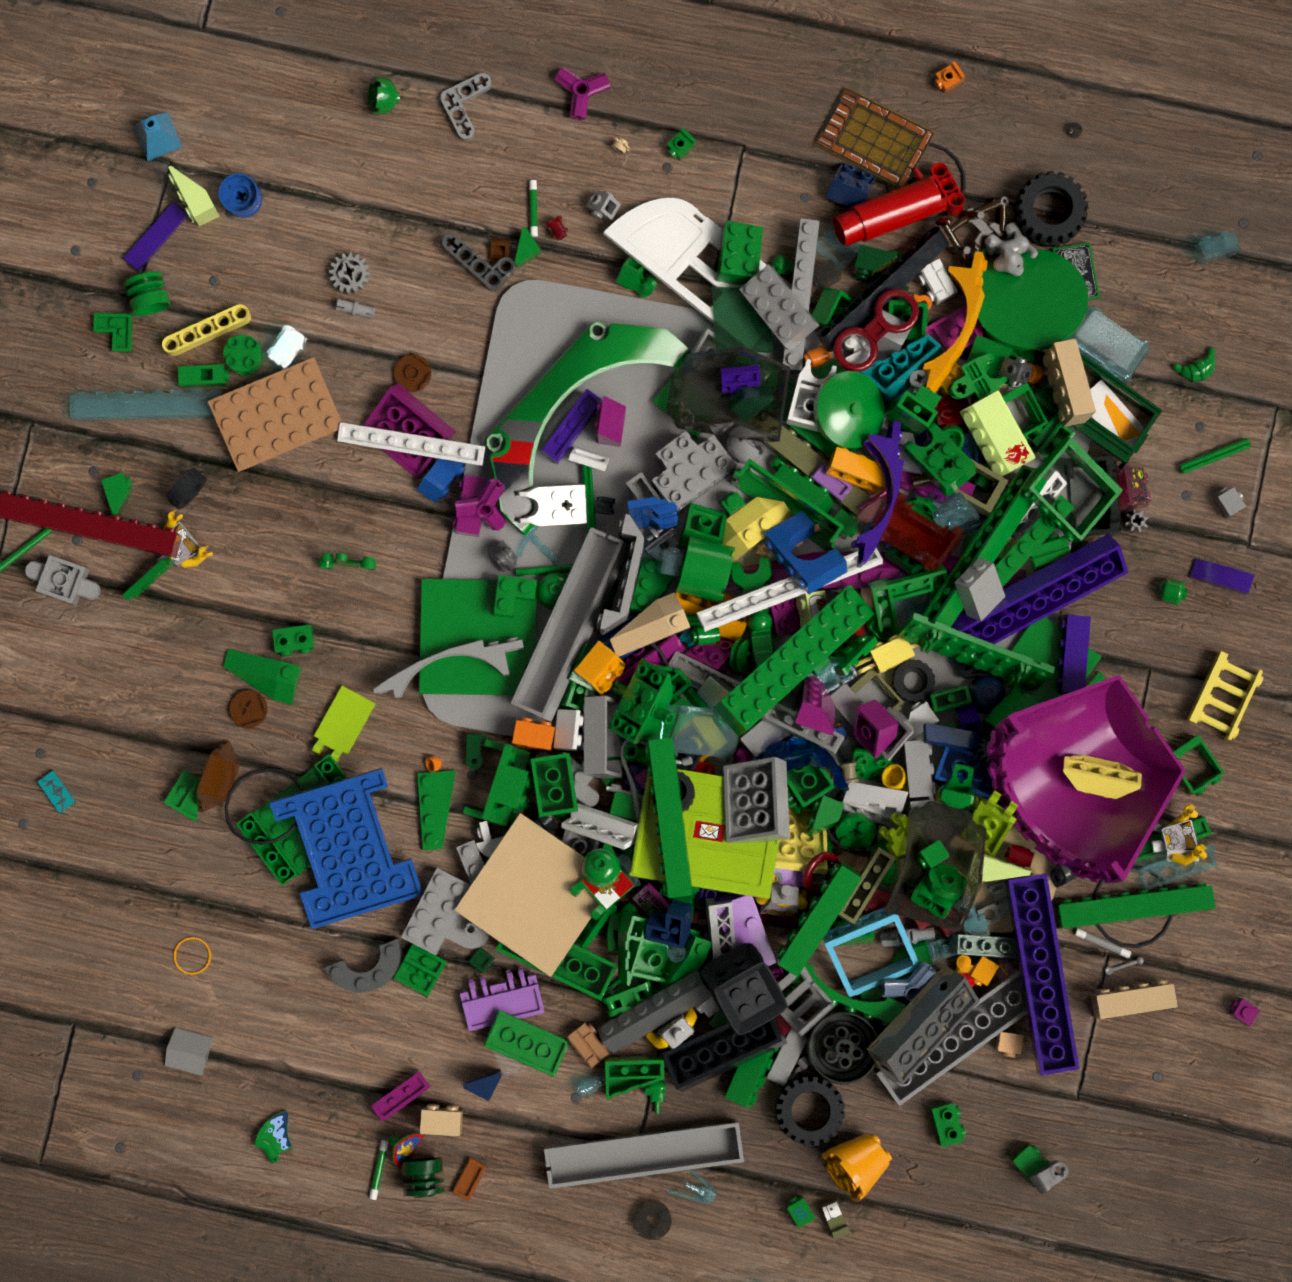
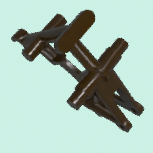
M995 197L994 200L977 208L966 209L960 216H957L958 220L950 225L952 222L950 218H940L935 221L937 226H942L953 245L950 248V253L958 254L966 268L972 267L975 251H981V244L991 233L996 236H1002L1006 233L1005 227L1008 224H1016L1015 220L1007 223V205L1009 203L1007 197ZM995 209V223L990 222L986 224L982 220L984 214ZM967 222H971L980 231L972 242L973 249L971 252L969 247H962L954 233Z

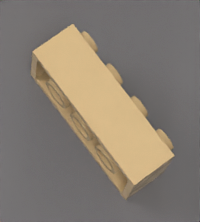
M1072 339L1056 342L1044 354L1043 363L1049 372L1048 381L1053 387V399L1058 405L1059 420L1062 421L1063 427L1085 423L1096 412L1077 341Z
M1164 979L1154 980L1152 985L1144 982L1135 983L1133 988L1125 985L1116 986L1114 991L1106 988L1097 989L1095 994H1090L1093 1016L1098 1019L1178 1007L1174 984L1168 983Z

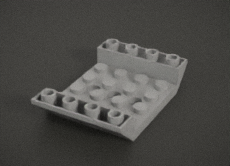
M628 514L625 515V519L621 518L618 529V538H621V540L631 546L625 570L626 579H623L621 587V597L623 598H619L617 612L604 609V613L599 614L597 631H600L601 637L628 620L643 553L644 537Z

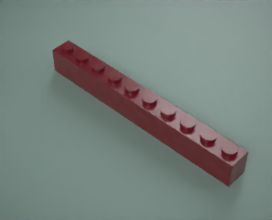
M4 490L0 493V519L177 558L182 536L177 533L176 529L166 527L165 530L158 529V525L147 523V526L140 525V521L129 519V522L122 521V517L111 515L108 518L104 517V513L93 511L92 514L86 513V509L75 507L73 510L68 509V505L57 503L55 506L51 505L50 501L38 499L37 502L33 501L32 497L26 495L15 497L14 493Z

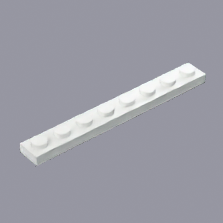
M340 422L337 440L339 442L475 465H483L485 446L344 422Z

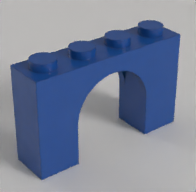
M803 511L764 533L766 549L769 552L772 551L777 562L784 565L790 577L793 576L800 589H804L808 594L847 573V561L836 548L815 560H801L791 553L796 545L814 535V523Z

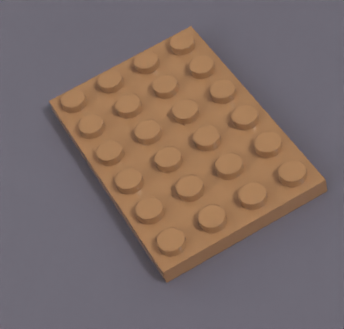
M314 357L208 401L238 472L338 431L340 422H342Z

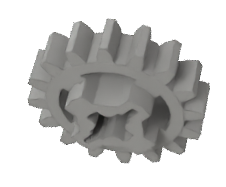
M352 252L349 253V257H346L344 253L342 254V259L336 257L337 263H331V267L334 270H329V274L333 275L330 281L335 282L334 288L336 289L340 286L339 291L343 293L346 290L348 295H350L351 290H354L356 294L358 293V288L364 290L363 283L369 284L366 277H371V274L366 272L370 269L369 265H365L366 260H360L359 254L353 257ZM350 262L357 263L358 265L354 266ZM347 267H349V269L352 272L353 280H351L348 276ZM362 275L361 279L356 282L358 277ZM344 281H345V282L350 283V285H345V284H343V283H341V282H344Z

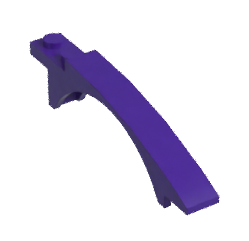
M893 421L887 427L886 437L869 434L863 440V446L872 454L882 470L886 483L887 497L885 509L878 524L869 532L858 536L857 540L852 541L851 547L858 549V568H861L874 552L889 522L899 492L904 464L903 459H898L900 455L898 445L902 437L901 423Z

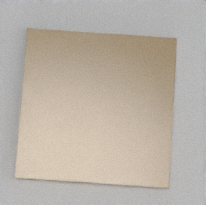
M520 813L455 908V911L551 977L591 919V912L600 905L586 889L577 897H574L570 892L574 885L584 879L581 866L585 857Z

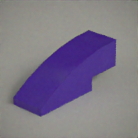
M1195 559L1189 577L1222 589H1230L1246 595L1250 591L1254 575L1220 564Z

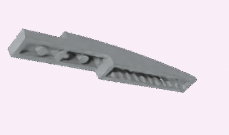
M678 651L675 652L668 663L669 667L680 668L693 683L702 687L709 676L728 692L740 683ZM779 703L761 718V720L834 755L844 740V736L835 731L832 736L796 724V712Z

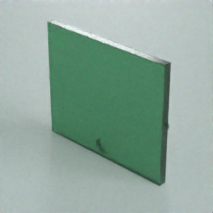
M712 287L716 352H773L771 329L739 290L741 287Z

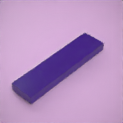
M173 202L123 259L139 272L189 215Z

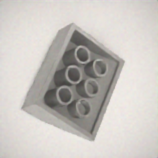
M771 757L723 766L726 842H762L790 838L786 761Z

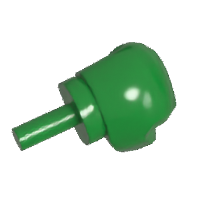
M778 255L774 258L772 268L779 275H787V273L791 275V272L794 270V261L786 259L783 255Z
M663 1080L644 1088L645 1095L650 1096L651 1102H655V1114L660 1113V1102H663L665 1097L666 1084Z

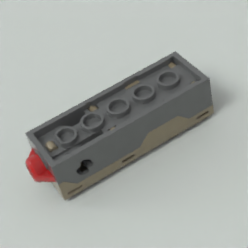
M944 965L874 1042L871 1043L867 1051L883 1074L903 1085L979 1003V999L972 989L975 985V980L970 974L966 972L957 973Z

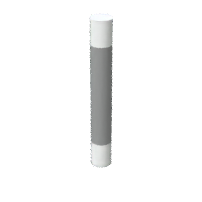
M1079 928L1075 932V936L1123 957L1129 958L1131 955V951Z

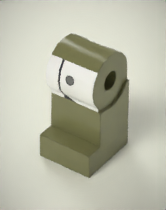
M836 1199L822 1204L821 1207L833 1239L837 1240L851 1234Z

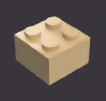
M428 1104L421 1112L420 1134L460 1136L462 1133L463 1110L455 1105H447L445 1109L439 1108L438 1104Z

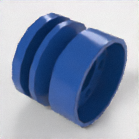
M236 173L229 175L222 181L219 187V199L231 215L237 218H248L259 211L262 206L263 196L261 189L251 177ZM243 194L245 200L241 201L239 195Z

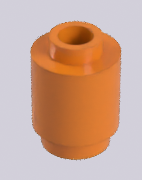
M821 345L807 351L803 355V360L806 364L807 359H810L811 368L815 369L829 363L832 354Z

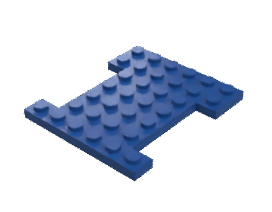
M383 767L270 801L275 821L295 816L318 885L300 891V896L312 929L423 896V890L412 858L393 863L370 794L371 792L388 787Z

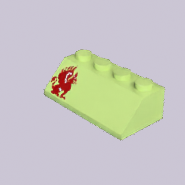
M999 390L960 411L987 463L996 474L1004 476L1036 458Z

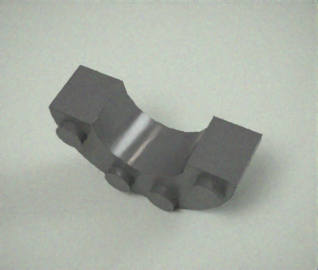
M400 939L379 946L381 953L379 962L368 972L353 970L345 960L325 967V970L329 977L345 990L363 993L379 989L386 985L399 969L402 958Z

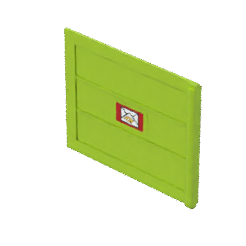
M677 769L678 772H683L686 776H689L695 789L693 804L690 805L687 811L683 812L692 887L770 899L780 840L727 843L724 776ZM648 771L629 876L666 882V875H662L661 863L664 862L663 855H659L658 843H661V836L656 833V823H659L658 815H654V801L651 794V784L654 781L653 776H649ZM679 785V787H680V795H681V797H682V795H683V790H682L681 786Z

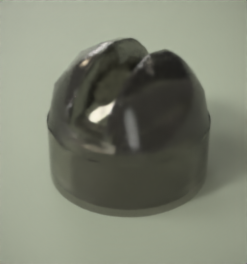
M1077 122L1071 123L1067 128V135L1070 138L1076 139L1082 133V126Z

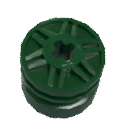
M441 1157L417 1158L401 1162L402 1175L411 1176V1180L404 1181L403 1186H412V1188L404 1190V1196L423 1198L445 1192L444 1186L435 1185L444 1182V1178L435 1177L436 1173L443 1171Z

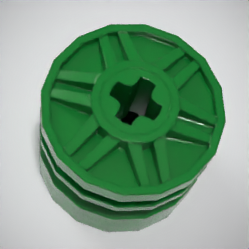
M155 271L138 274L125 280L123 283L124 288L127 290V296L132 297L129 305L133 316L155 314L171 306L168 292L162 290L166 285L162 281L164 278L161 272Z

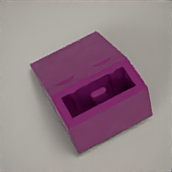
M603 396V401L598 403L595 438H598V444L621 447L626 406Z

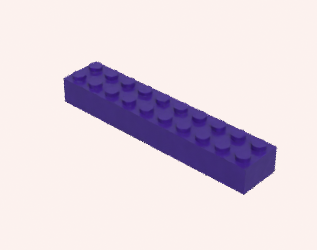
M1107 534L1003 589L1005 598L982 621L967 616L964 610L959 614L951 628L996 644L1127 574L1128 570L1121 547L1110 534Z
M1041 873L1004 879L1037 1074L1042 1076L1078 1070L1080 1067L1047 874Z

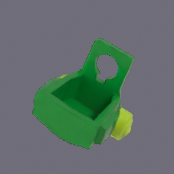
M956 763L951 780L945 785L940 786L936 791L935 797L937 802L953 808H965V811H975L980 803L978 796L975 795L971 786L974 768ZM961 769L968 772V778L963 783L959 782L957 772Z

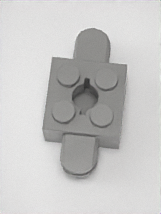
M51 555L48 556L46 564L34 561L26 566L25 572L27 577L39 582L36 591L40 594L77 606L80 597L95 600L101 593L100 586L96 582L87 579L90 570L83 566Z
M543 751L538 753L535 758L552 755L548 752ZM570 757L576 799L585 806L593 807L599 801L598 792L588 785L594 777L584 775L582 766Z

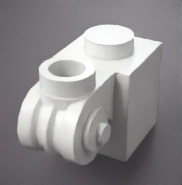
M852 335L844 342V348L847 351H853V354L845 358V360L853 364H860L868 359L870 351L867 352L864 348L866 344L863 337Z

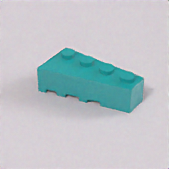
M928 334L907 345L906 349L892 353L891 357L875 362L874 366L865 371H860V373L869 377L876 384L881 392L884 403L888 405L911 386L910 376L914 371L923 370L924 363L932 361L943 354L942 346Z

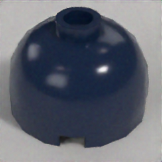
M994 676L977 677L968 687L972 699L970 705H975L979 713H990L1006 695L1004 685Z

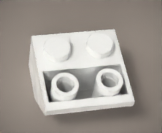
M580 710L557 711L554 749L577 751V747H581L582 735H579V728H583L584 715H581Z

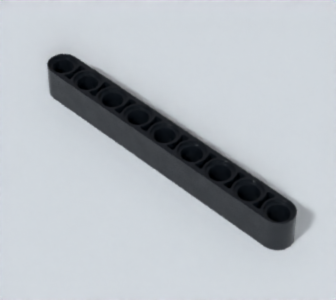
M933 227L928 230L820 330L817 337L828 352L833 351L834 341L840 332L847 328H860L874 315L876 300L882 293L890 289H902L948 246L949 241L940 227ZM891 298L887 299V300L884 302L883 306H884ZM851 336L845 338L844 341L842 342V344H843L847 339H849Z

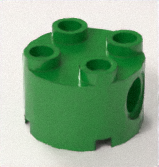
M236 335L229 338L223 350L224 360L235 374L251 376L262 367L264 362L263 350L257 340L251 336Z

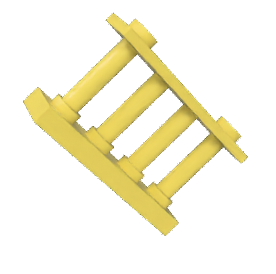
M1221 651L1217 653L1186 722L1193 725L1197 721H1202L1227 733L1224 740L1231 741L1239 733V728L1237 727L1255 688L1259 687L1263 681L1261 676L1263 671L1257 670L1253 675L1228 663V654ZM1221 670H1227L1250 681L1247 691L1245 692L1220 680L1221 678L1218 676ZM1213 687H1219L1242 698L1239 708L1237 709L1212 697L1213 695L1210 693ZM1205 704H1211L1234 715L1231 725L1228 726L1205 715V712H1203Z

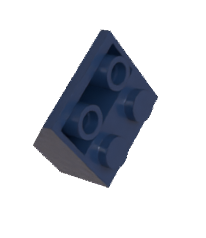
M842 162L831 183L826 198L851 208L867 200L877 177L872 176L867 171H861L851 164Z

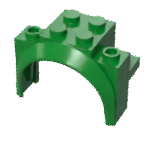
M486 739L484 746L503 753L484 812L465 807L463 813L510 828L511 824L516 820V812L518 810L523 812L524 808L528 807L530 797H528L529 791L534 788L533 774L529 771L532 768L531 759H533V754L508 744L504 745ZM498 804L504 805L501 808L497 807Z

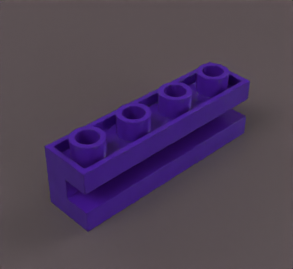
M586 389L544 446L542 454L558 465L598 410V403L602 399Z
M1066 615L1065 619L1061 620V630L1064 631L1063 638H1060L1059 642L1062 657L1058 658V669L1061 670L1060 676H1057L1056 688H1059V693H1070L1084 688L1086 685L1091 617Z

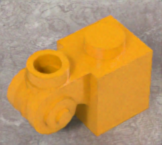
M960 955L956 959L957 966L955 971L957 973L966 972L974 978L975 984L982 987L983 984L988 986L999 966L984 956H980L977 963L971 965V959L967 955Z

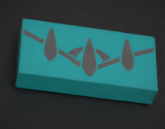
M55 771L50 772L38 781V784L59 813H62L76 803Z

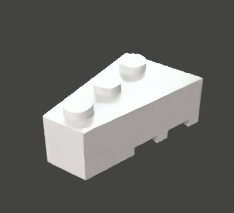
M855 782L849 783L842 802L844 803L842 811L864 814L868 820L895 829L896 825L891 821L890 816L896 812L900 817L908 792Z

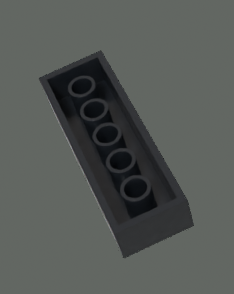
M775 1017L757 1029L743 1035H736L727 1023L677 1046L675 1049L664 1052L662 1055L676 1090L683 1092L787 1044V1041Z

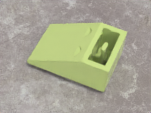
M172 166L168 167L171 172L168 176L184 206L188 205L185 209L193 223L197 222L201 226L220 217L205 189Z

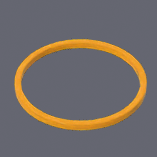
M196 937L182 940L174 951L176 966L183 973L190 975L203 972L211 960L209 946L205 941ZM189 939L203 942L209 952L208 963L202 970L195 973L184 971L176 961L178 947Z

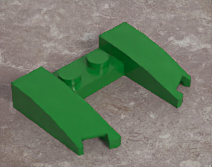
M938 564L924 568L922 573L888 581L886 578L868 583L875 618L880 632L883 631V627L893 628V634H898L899 629L894 601L928 593L931 603L948 578L944 565Z

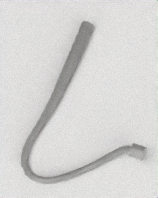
M626 740L621 746L620 755L631 787L636 821L639 824L641 805L634 780L623 755L624 747L631 743ZM644 740L639 742L645 746L649 745V743ZM682 758V760H676V763L683 764L684 766L692 764V758Z

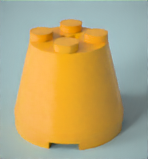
M863 1134L829 1148L822 1154V1158L827 1161L825 1168L832 1180L841 1191L845 1190L847 1193H850L852 1195L850 1196L851 1200L859 1202L867 1195L889 1166V1161L892 1160L889 1152L883 1150L880 1146L881 1142L875 1134L871 1136Z

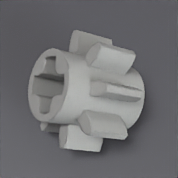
M1133 509L1132 516L1129 514L1125 516L1128 522L1124 526L1130 527L1129 532L1137 530V533H1140L1141 527H1148L1145 521L1149 517H1144L1143 510L1140 513H1136V510ZM1133 520H1140V523H1133Z

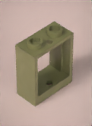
M973 461L976 465L977 473L998 484L987 504H983L959 489L954 491L950 497L988 517L1009 480Z
M874 668L870 669L850 687L854 693H857L873 678L895 703L891 708L898 711L902 709L900 705L903 703V700Z

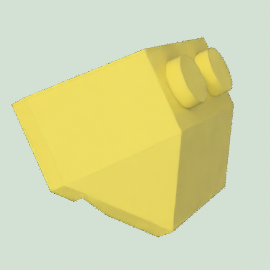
M756 497L726 519L723 544L735 547V551L732 553V557H734L733 562L765 540V532L794 516L784 502Z
M1087 755L1064 757L1063 772L1077 791L1117 799L1141 788L1142 773L1135 772L1132 768L1122 763Z

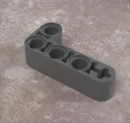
M455 234L444 236L442 243L445 252L489 291L496 292L500 290L515 273L512 259L508 257L501 258L491 267ZM448 242L455 243V247L458 249L457 252L452 245L448 246ZM463 253L470 254L468 260H462L460 256ZM504 264H509L511 269L503 271L501 267ZM476 266H483L484 271L481 273L475 272ZM491 278L499 280L496 285H490L488 281Z

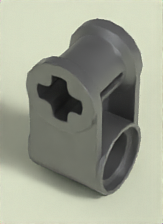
M1053 1160L1043 1168L1036 1170L1029 1178L1039 1193L1043 1194L1067 1177L1068 1167L1061 1160ZM1056 1166H1059L1061 1168L1060 1174L1056 1172Z

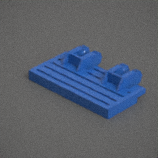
M657 497L627 501L629 515L638 529L656 526L659 530L678 526V507L674 502L669 503L667 499L658 500Z

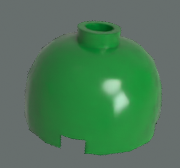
M374 76L372 79L375 81L370 83L368 92V105L372 104V110L369 109L371 115H385L390 113L395 108V105L399 103L400 93L397 92L396 86L391 80Z
M553 572L545 575L539 581L537 596L541 604L547 609H554L568 578L567 575Z
M604 848L590 851L583 859L581 866L585 881L599 889L613 885L621 871L620 861L617 856Z

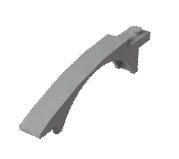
M518 637L507 639V643L499 644V641L488 643V647H484L483 640L445 650L421 660L387 679L373 689L374 694L394 691L395 697L401 698L411 679L423 667L433 661L450 656H468L480 659L492 665L503 676H509L505 653L524 649L523 641L518 640Z

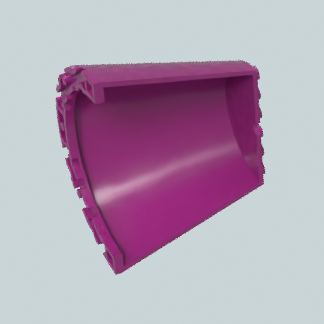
M1120 675L1010 714L996 725V728L991 732V740L987 744V754L990 755V766L987 768L992 778L991 784L993 789H998L1001 794L998 801L1005 810L1011 801L1018 805L1012 815L1017 819L1014 823L1016 829L1026 840L1031 839L1037 845L1035 849L1039 853L1044 854L1053 864L1064 865L1071 869V874L1082 879L1088 878L1097 883L1100 880H1105V883H1117L1126 879L1186 772L1170 746L1159 733V730L1149 725L1148 714L1143 710ZM1087 755L1122 763L1132 768L1135 772L1142 773L1141 788L1117 799L1077 791L1063 772L1064 757Z

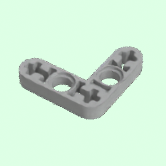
M480 73L441 94L442 105L459 138L463 141L472 140L475 131L462 103L490 90L492 82L490 76L486 73ZM480 79L487 80L486 86L483 87L480 84ZM473 82L475 83V86L477 87V91H475V89H474V86H473V84H472ZM468 86L472 91L469 95H463L461 89ZM447 95L454 97L452 98L453 108H451L449 101H445ZM461 111L463 113L462 119L455 120L452 117L453 113ZM463 123L466 129L470 130V135L466 136V134H462L463 128L461 124Z

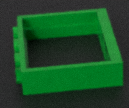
M1071 437L1064 438L1059 442L1021 488L1025 493V498L1033 502L1038 507V511L1046 515L1051 520V524L1064 533V537L1071 542L1082 541L1123 491ZM1064 451L1105 492L1104 496L1076 530L1034 488Z

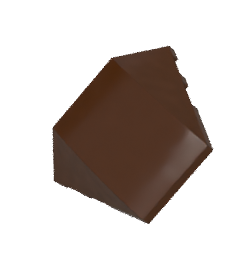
M227 739L210 754L197 788L198 806H200L198 811L201 813L226 802L228 793L232 789L240 768L238 758L230 741Z

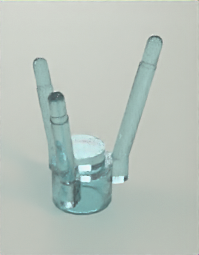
M693 1169L688 1171L706 1187L702 1186L699 1189L688 1183L684 1185L697 1192L698 1197L672 1190L666 1191L669 1194L693 1200L703 1205L705 1203L711 1205L717 1195V1191L713 1189L714 1185L708 1183Z

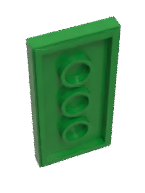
M498 1010L483 1046L555 1077L570 1041Z

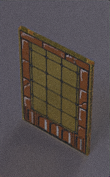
M845 86L839 98H837V102L823 128L820 130L814 145L863 171L871 173L890 185L900 188L906 186L912 178L913 169L917 167L935 132Z

